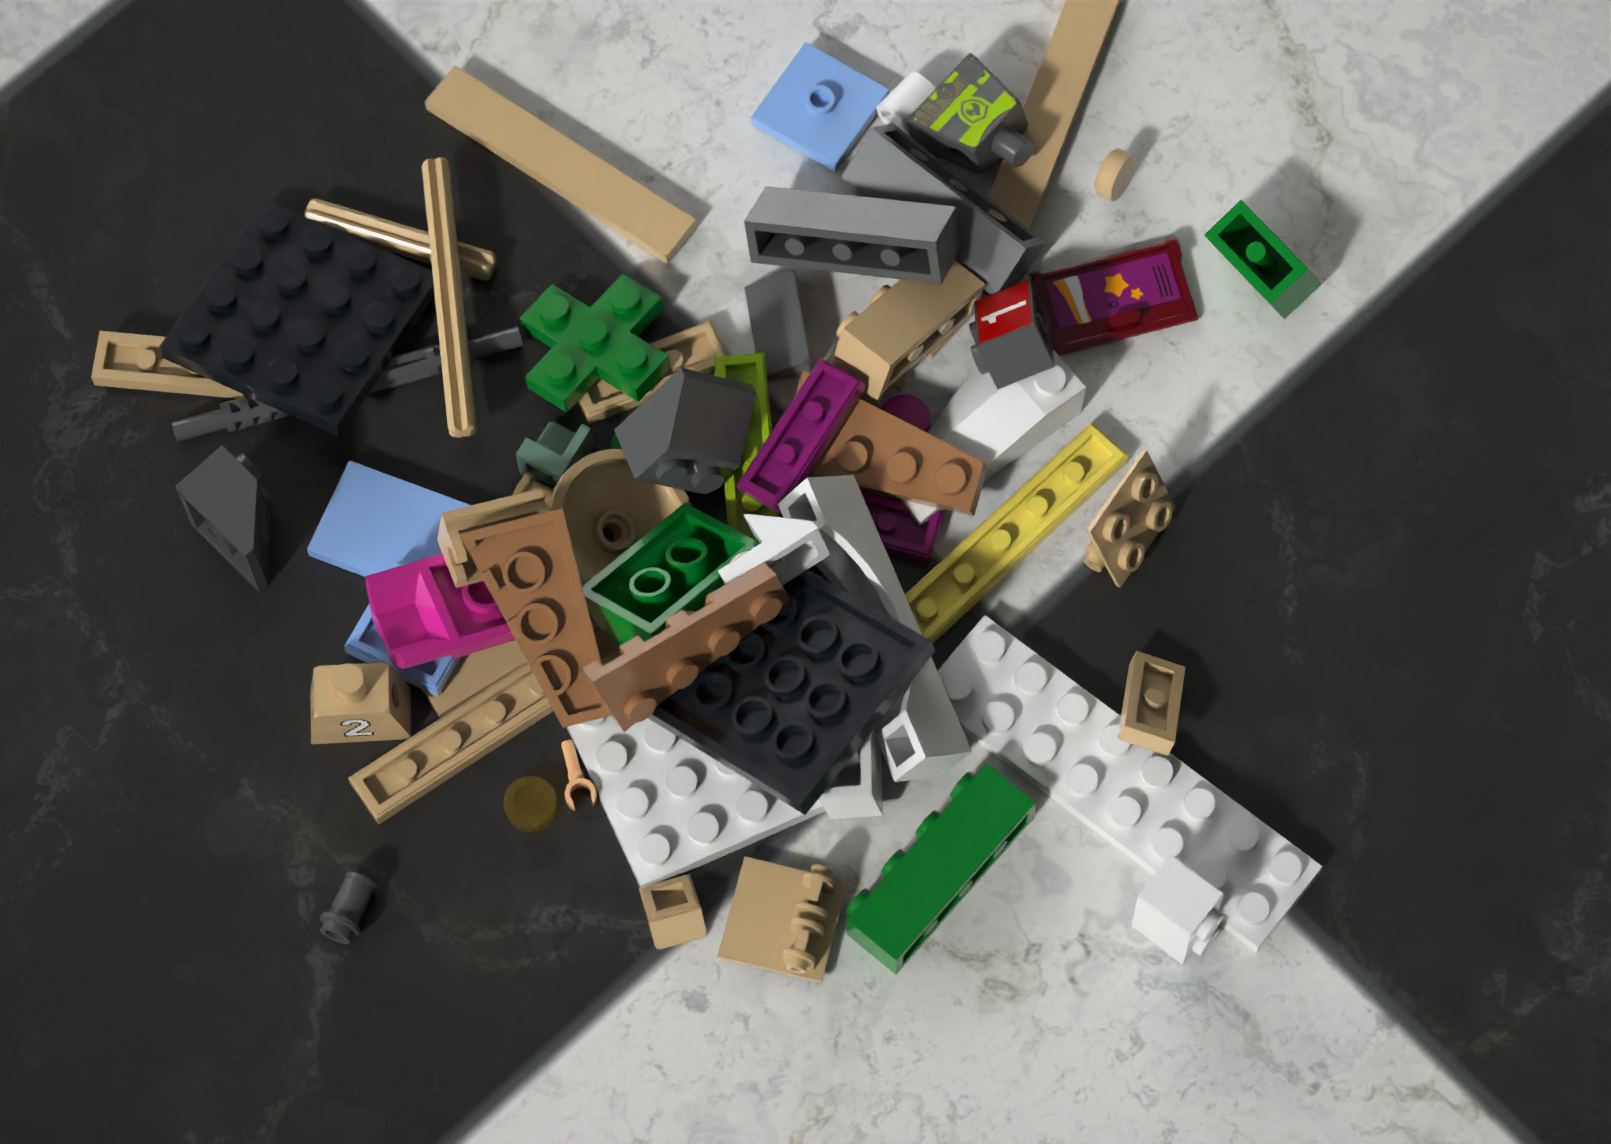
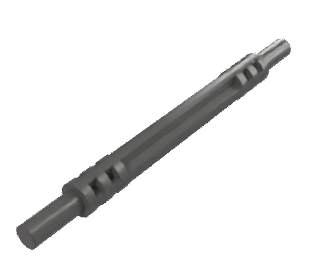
M518 326L468 339L470 366L475 365L474 359L523 346ZM439 343L394 355L368 394L442 374ZM245 396L220 403L221 409L172 422V427L176 440L179 442L226 428L228 433L291 415Z

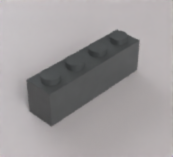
M893 123L870 129L841 176L854 187L853 193L856 196L956 206L961 250L955 260L985 283L982 292L985 296L1021 283L1046 244L1040 237Z
M765 186L744 220L751 263L942 284L961 250L956 206Z

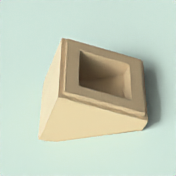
M690 874L654 883L642 889L639 888L651 935L657 949H665L706 936L707 931L701 906Z

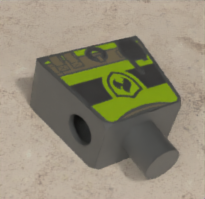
M969 53L907 118L916 142L932 154L978 175L987 173L1000 158H1003L1016 168L1021 167L1029 160L1034 150V143L1022 135L1028 127L1022 104L972 53Z

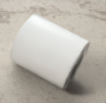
M912 72L876 106V111L885 125L893 123L907 135L911 136L912 132L907 118L936 87L921 74Z

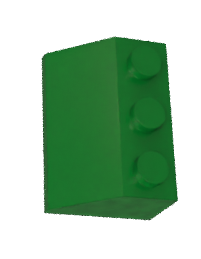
M684 503L582 586L589 614L620 653L619 646L634 637L639 636L645 642L664 631L666 628L665 619L682 609L685 612H697L705 607L707 595L725 585L718 570L729 564L736 555L749 551L760 543Z

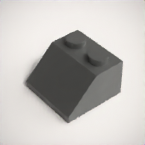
M680 368L614 429L634 479L708 495L710 492L721 487L724 479L741 465L756 396L753 385Z
M222 445L175 487L191 525L261 593L268 587L272 517L265 501L269 494L258 481L262 475L257 467L244 454L241 453L235 458Z

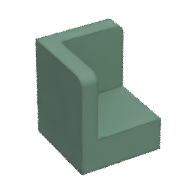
M549 422L537 442L525 438L518 449L516 459L519 473L523 476L527 472L535 474L537 482L554 489L562 475L573 464L593 451L595 444L592 428L581 424L578 431L574 433L555 422Z

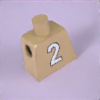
M384 662L346 663L342 665L317 666L313 669L310 692L312 744L403 740L412 737L411 689L391 664Z

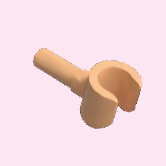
M563 741L561 746L569 779L565 789L566 803L570 809L575 811L571 795L575 789L583 787L590 791L594 806L597 801L596 788L590 780L584 777L574 741Z

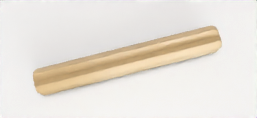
M317 198L311 199L304 216L308 219L316 220L385 251L431 264L429 234L426 231ZM457 241L461 274L484 281L490 280L496 267V254L492 251Z

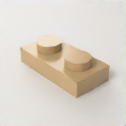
M1139 651L1135 652L1128 668L1118 733L1119 740L1168 756L1176 739L1186 667Z

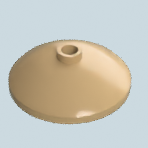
M607 449L587 455L573 464L562 475L553 490L548 510L552 511L563 508L583 586L682 504L687 503L691 505V502L685 490L635 480L623 450ZM604 527L613 532L614 542H610L604 537Z

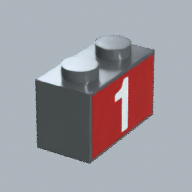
M1031 279L974 301L975 321L969 323L975 345L971 346L972 356L979 372L982 375L989 372L997 389L1055 367L1050 319Z

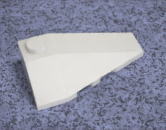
M1054 350L1055 367L1000 389L996 388L989 372L982 375L977 366H975L927 433L984 461L988 466L985 480H987L1081 414L1086 386ZM897 499L904 503L911 511V516L919 526L929 521V517L935 512L944 510Z

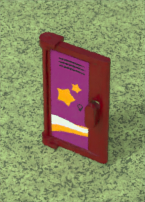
M1175 236L1165 238L1164 242L1042 273L1040 271L1029 273V279H1031L1050 319L1054 351L1061 356L1197 321L1198 315L1181 265L1182 253L1177 238ZM1107 325L1112 329H1116V331L1110 330Z

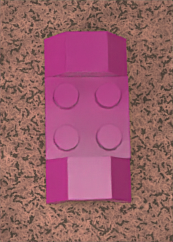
M443 554L366 576L365 583L372 619L391 663L402 669L449 655L452 659L515 640L485 582L482 581L456 588Z

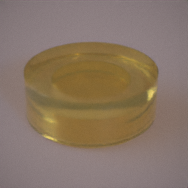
M525 776L515 780L507 788L503 799L504 810L509 822L515 828L525 832H536L546 828L552 823L558 810L557 798L553 787L546 780L536 776Z

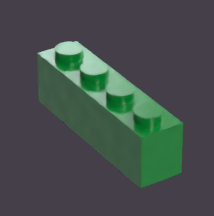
M987 763L976 775L969 771L957 782L950 793L953 801L941 814L934 810L923 820L915 833L919 839L907 852H904L902 849L897 850L882 868L881 874L884 878L872 892L864 888L852 900L846 910V914L849 915L847 919V935L895 975L1034 819L1035 802Z

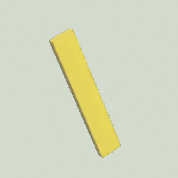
M1091 422L905 594L922 636L931 640L932 644L939 639L1128 463V455Z

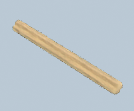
M440 157L425 160L422 164L447 425L449 434L452 437L461 438L474 435L477 427L451 173L447 159Z

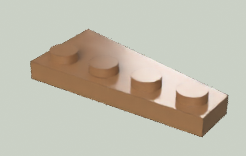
M805 370L802 372L797 393L810 374ZM859 398L808 477L854 475L859 489L862 491L974 516L988 466L984 461Z
M563 508L459 533L562 727L610 716L581 668L595 660H598L601 665L602 663Z
M763 562L708 594L705 607L697 612H685L682 609L665 619L666 628L661 633L645 642L639 636H636L619 646L622 655L604 666L598 660H595L581 668L612 719L625 732L635 723L647 719L659 704L677 690L689 686L702 670L720 656H725L732 652L739 644V641L755 628L775 618L781 608L790 602V599L778 576Z

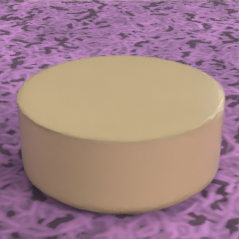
M1120 148L1113 149L1106 156L1095 180L1096 193L1112 201L1119 199L1132 178L1136 165L1135 155Z

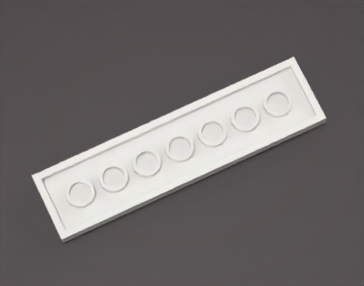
M986 615L982 617L939 668L938 673L965 734L1152 875H1155L1167 858L1172 855L1224 893L1219 912L1224 917L1219 925L1254 952H1258L1321 873L1322 865L1170 752L1167 756L1119 740L1118 733L1121 720L1119 714Z

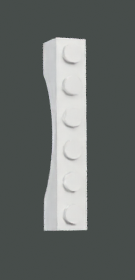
M854 475L807 477L780 501L778 506L783 518L813 521L818 528L831 555L815 564V566L832 584L922 635ZM932 657L929 658L876 727L875 737L894 782L941 777L972 752Z

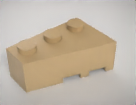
M955 260L942 284L900 279L892 287L888 284L884 285L876 292L869 306L860 314L856 311L850 313L840 324L836 332L840 339L831 364L863 381L866 389L860 396V399L879 408L882 397L892 387L901 392L911 382V378L905 374L925 355L932 359L974 315V301L980 299L985 283Z

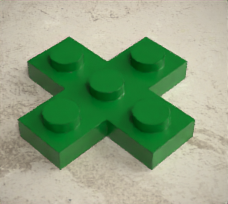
M622 274L590 308L552 284L519 318L523 331L552 348L525 376L528 389L566 413L599 378L639 402L671 368L667 354L638 337L664 310L662 297Z

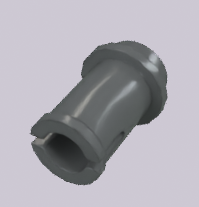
M346 872L344 882L329 912H323L320 916V921L323 923L320 929L321 933L329 939L342 944H349L352 937H358L361 932L358 924L372 894L375 893L376 883L359 873Z

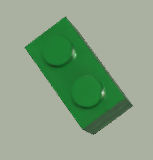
M1242 200L1204 234L1212 245L1283 319H1286L1321 285L1312 272Z

